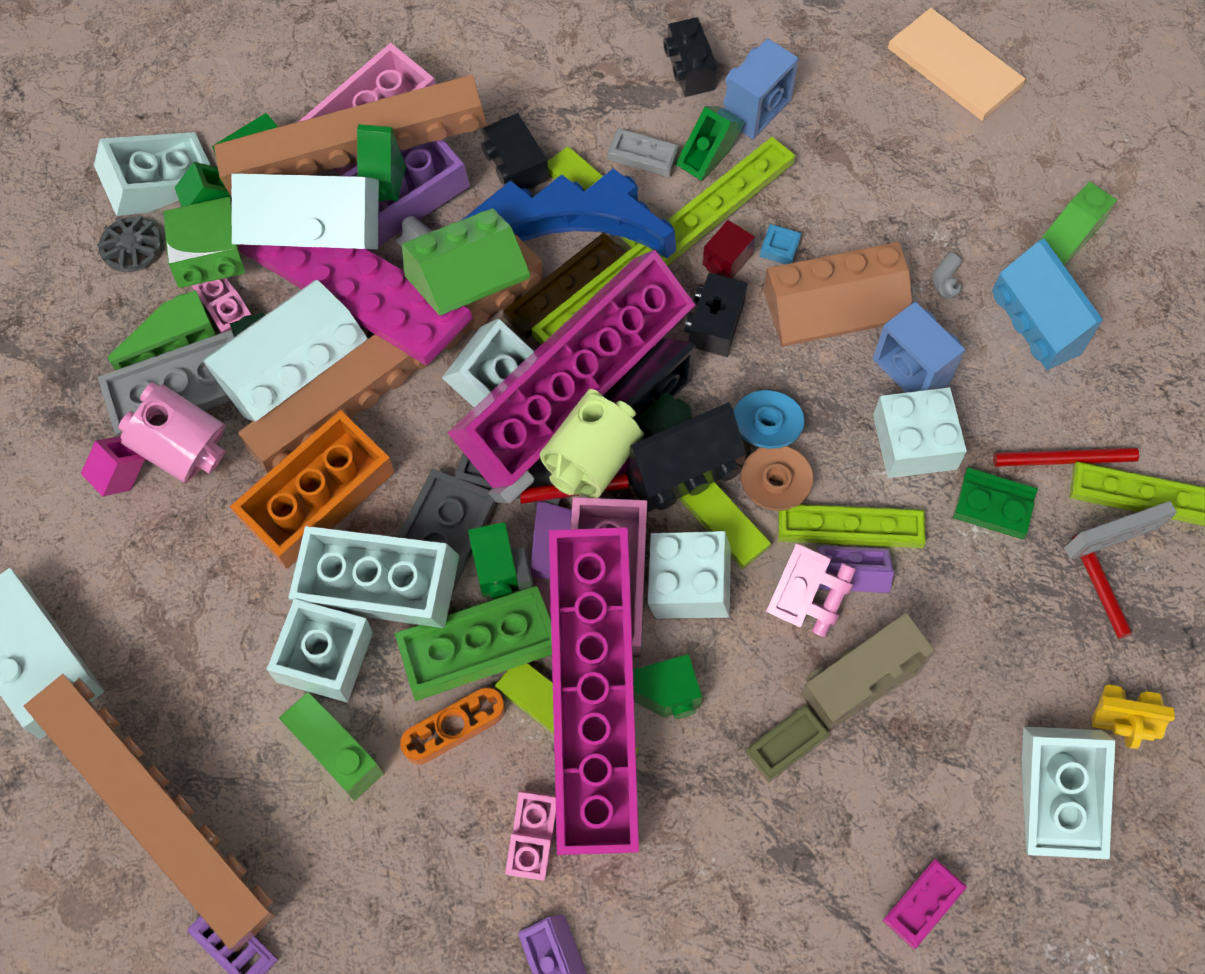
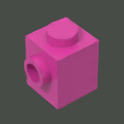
M121 436L96 440L81 471V475L102 497L130 491L145 461L144 457L121 443Z

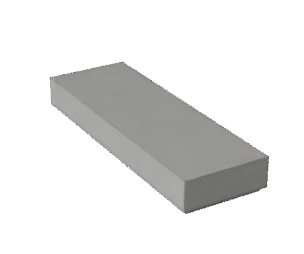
M1171 501L1081 532L1064 549L1070 559H1077L1157 530L1174 517L1177 511Z

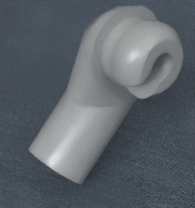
M948 253L932 273L937 294L946 299L953 298L961 290V284H955L957 279L952 276L962 263L960 257L955 253Z

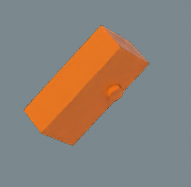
M340 410L237 499L230 508L239 521L288 569L298 559L305 526L325 529L334 528L395 472L390 457Z

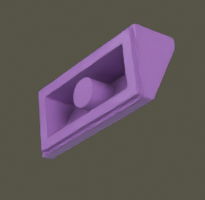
M537 502L531 558L532 578L550 579L549 530L571 529L572 510L546 502Z
M838 546L816 547V551L832 558L826 572L837 576L842 563L856 568L851 583H853L851 591L890 592L894 575L890 549ZM820 584L818 589L830 590L831 588L824 584Z
M564 915L548 917L518 933L532 974H587Z

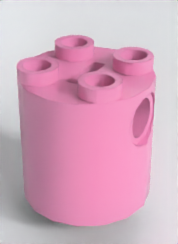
M151 382L140 397V400L143 402L134 413L130 410L118 426V429L122 431L121 443L184 484L191 481L200 469L209 474L212 473L226 450L218 446L226 425L165 385H157ZM155 423H164L163 425H160V426H154V425H153V424H155Z

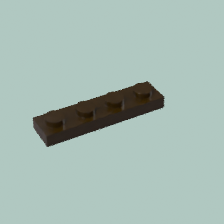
M603 232L503 311L504 318L528 339L532 336L531 328L626 252Z

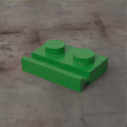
M967 467L952 518L1023 540L1028 532L1038 488Z

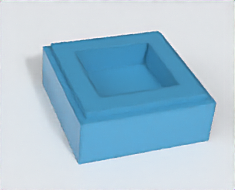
M770 224L759 257L782 264L792 263L802 233Z

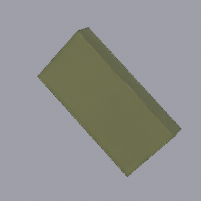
M805 704L746 748L745 753L768 783H770L828 739L830 733Z

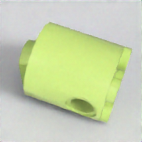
M588 389L539 454L542 463L551 473L549 479L552 484L568 495L598 498L630 456V445L641 441L644 436L642 430L633 420L636 415L635 411L622 401H618L615 404L604 398L598 391Z

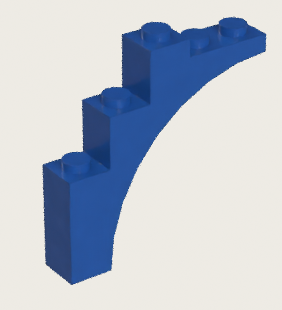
M614 168L586 191L578 182L574 181L572 183L562 174L534 197L526 188L520 189L512 181H509L463 218L466 219L493 208L511 226L514 235L516 234L522 241L548 234L571 231L604 232L625 237L645 245L652 250H656L658 254L666 259L676 251L675 230L667 220H660L651 213L648 206L638 200V186L635 181L628 175L623 176Z

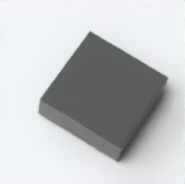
M524 547L511 549L519 591L533 587L526 549Z

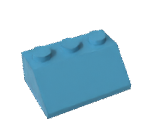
M1045 239L1039 240L1000 272L992 289L996 303L1005 309L1012 320L1014 329L1023 335L1030 346L1032 355L1036 360L1041 361L1046 370L1082 355L1103 321Z

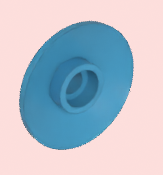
M761 390L752 392L744 396L734 409L741 437L752 445L761 448L776 449L788 446L798 439L804 427V414L800 406L789 396L777 391Z

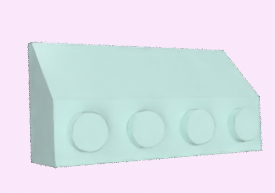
M314 280L202 361L243 418L256 422L366 341L367 337L350 311L318 280Z

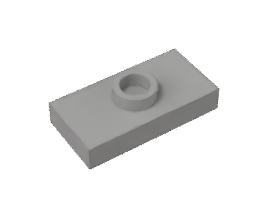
M618 128L607 152V160L669 177L679 152V145Z

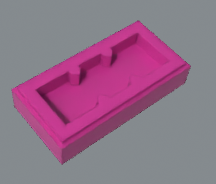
M934 859L882 921L914 950L965 891L967 886L937 859Z

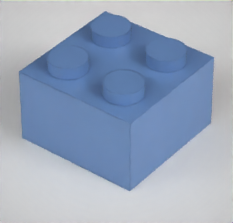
M768 38L758 48L754 47L747 55L746 60L738 68L734 67L729 72L725 81L727 89L723 101L724 109L745 122L740 132L752 140L792 100L799 60L797 56Z
M915 301L884 324L872 360L906 393L945 388L951 383L965 349L955 335L948 333L937 323L934 315L930 311L924 310Z

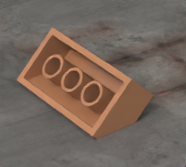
M899 242L767 268L763 288L781 347L882 327L912 304L909 268Z

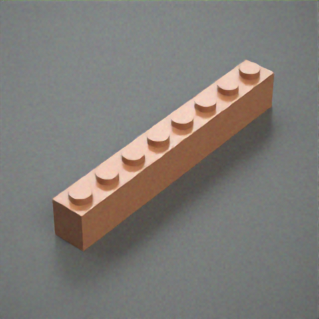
M473 74L216 144L214 148L219 177L230 196H232V174L312 176L315 173L357 162L358 124L392 127L400 150H407L417 145L440 141L450 136L473 132L476 129L487 127Z
M61 674L23 707L229 950L238 951L275 917V914L269 909V906L274 901L259 884L254 888L250 887L242 877L247 873L245 867L233 854L225 858L216 847L221 842L219 837L206 823L199 827L190 817L195 812L193 807L181 794L174 798L165 788L170 782L155 764L148 768L139 757L145 752L131 736L128 735L123 739L114 728L120 723L108 709L103 706L98 710L92 704L90 699L95 696L92 690L80 678L73 682L67 676Z

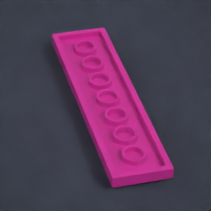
M239 244V251L300 289L305 288L314 280H318L350 311L359 325L426 366L472 319L470 309L465 306L439 316L405 277L403 270L367 249Z

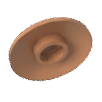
M787 446L776 449L758 448L747 457L742 466L741 483L746 495L757 505L769 510L784 511L800 505L808 497L813 486V471L807 459L793 448ZM771 480H778L782 485L774 486L769 482Z

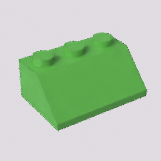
M493 208L402 243L405 277L439 316L530 278L529 269L511 226Z

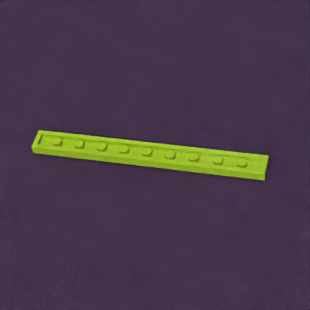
M772 136L670 217L667 221L675 230L676 251L667 259L659 254L667 266L793 165L795 155ZM640 243L635 245L531 328L532 336L540 344H543L631 260L653 250Z

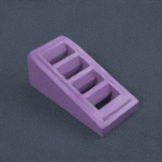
M201 916L187 929V932L229 974H243L240 969L256 952L261 958L245 974H266L278 962V959L256 936L247 942L249 946L231 962L229 957L235 951L229 950L226 945L221 950L217 947L221 939L215 932L210 937L206 935L211 927Z

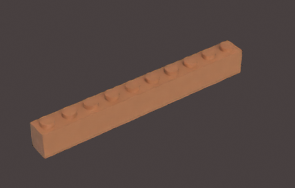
M516 234L515 238L529 269L530 278L464 305L470 309L472 319L441 352L455 347L463 336L473 329H479L487 322L489 317L499 310H505L514 302L515 298L525 291L532 289L543 279L542 260ZM375 334L256 422H251L237 433L246 449L268 473L338 411L342 410L351 419L363 409H369L374 406L379 397L390 389L400 387L412 373L427 366Z

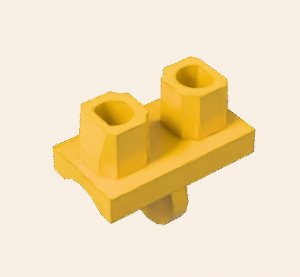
M1106 685L1100 695L1099 704L1091 717V722L1094 728L1111 730L1115 735L1124 736L1127 748L1138 749L1142 739L1154 741L1155 738L1162 739L1168 723L1175 718L1174 708L1164 706L1160 693L1146 691L1140 693L1136 701L1126 700L1125 690L1122 687Z

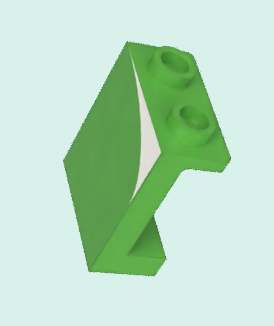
M230 196L163 211L168 264L179 288L245 273L239 244H232V202Z

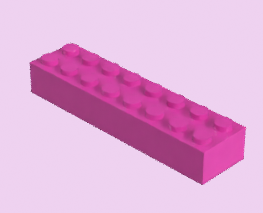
M656 250L634 258L447 433L492 488L512 486L540 458V452L588 389H594L603 396L695 306V303Z
M628 527L549 530L557 855L639 853Z

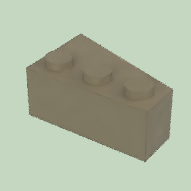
M906 612L888 626L875 632L857 648L852 647L846 650L836 659L837 662L827 669L822 666L810 673L805 678L807 683L801 695L826 730L830 731L918 675L935 650Z

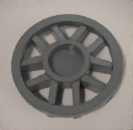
M141 215L124 219L117 217L115 218L116 222L109 227L105 225V231L101 235L97 246L101 258L110 268L120 272H134L149 266L159 256L162 249V237L158 228L151 220H146ZM120 227L123 230V232L120 234L114 232ZM151 231H153L154 234H155V237H154V236H148V235L151 233ZM145 245H155V247L152 249ZM140 254L148 255L147 258L139 262ZM119 257V264L111 261ZM127 258H133L132 265H126Z

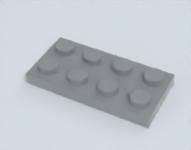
M232 330L98 376L97 378L116 437L122 434V431L118 429L121 420L130 410L134 413L143 402L140 400V397L151 382L157 385H165L202 410L230 402V398L202 360L233 339L235 336ZM155 423V424H153V425H154V426H160V425H163L164 423Z

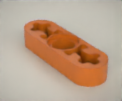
M481 688L410 727L403 733L400 740V747L404 756L411 763L425 764L497 724L505 712L502 696L492 688ZM484 699L489 703L496 701V704L493 705L494 713L487 715L485 711L479 712L474 715L476 724L471 726L469 717L464 709L469 707L471 714L481 709L480 701ZM451 716L460 717L464 721L463 730L455 736H449L442 731L444 721ZM435 726L439 738L443 741L441 744L437 745L435 738L424 744L426 751L419 754L416 749L409 751L414 746L412 739L419 736L424 741L432 737L433 735L429 729Z

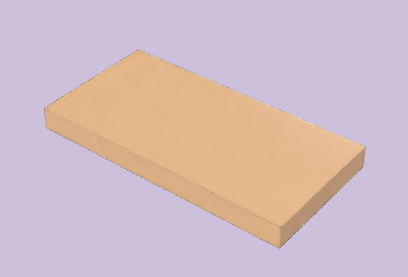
M932 8L928 9L889 41L888 49L981 121L1022 88L1026 78Z

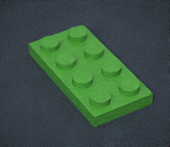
M537 585L447 615L445 628L418 625L394 633L415 702L552 655L551 619Z

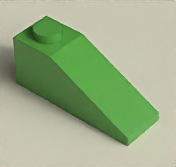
M1089 181L1070 201L1040 240L1045 239L1062 264L1066 266L1103 226L1117 199Z
M197 291L180 294L174 299L164 302L108 356L113 368L118 370L215 336L216 333Z
M309 692L279 717L282 723L354 802L384 775L370 755Z

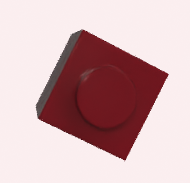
M727 220L704 246L702 265L712 274L732 279L753 255L755 236Z

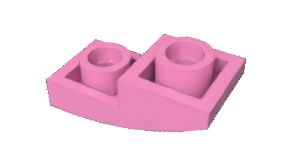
M227 278L192 285L193 290L197 291L206 311L221 333L233 330L253 319L243 300Z
M524 790L519 791L505 875L545 881L556 820L555 795Z

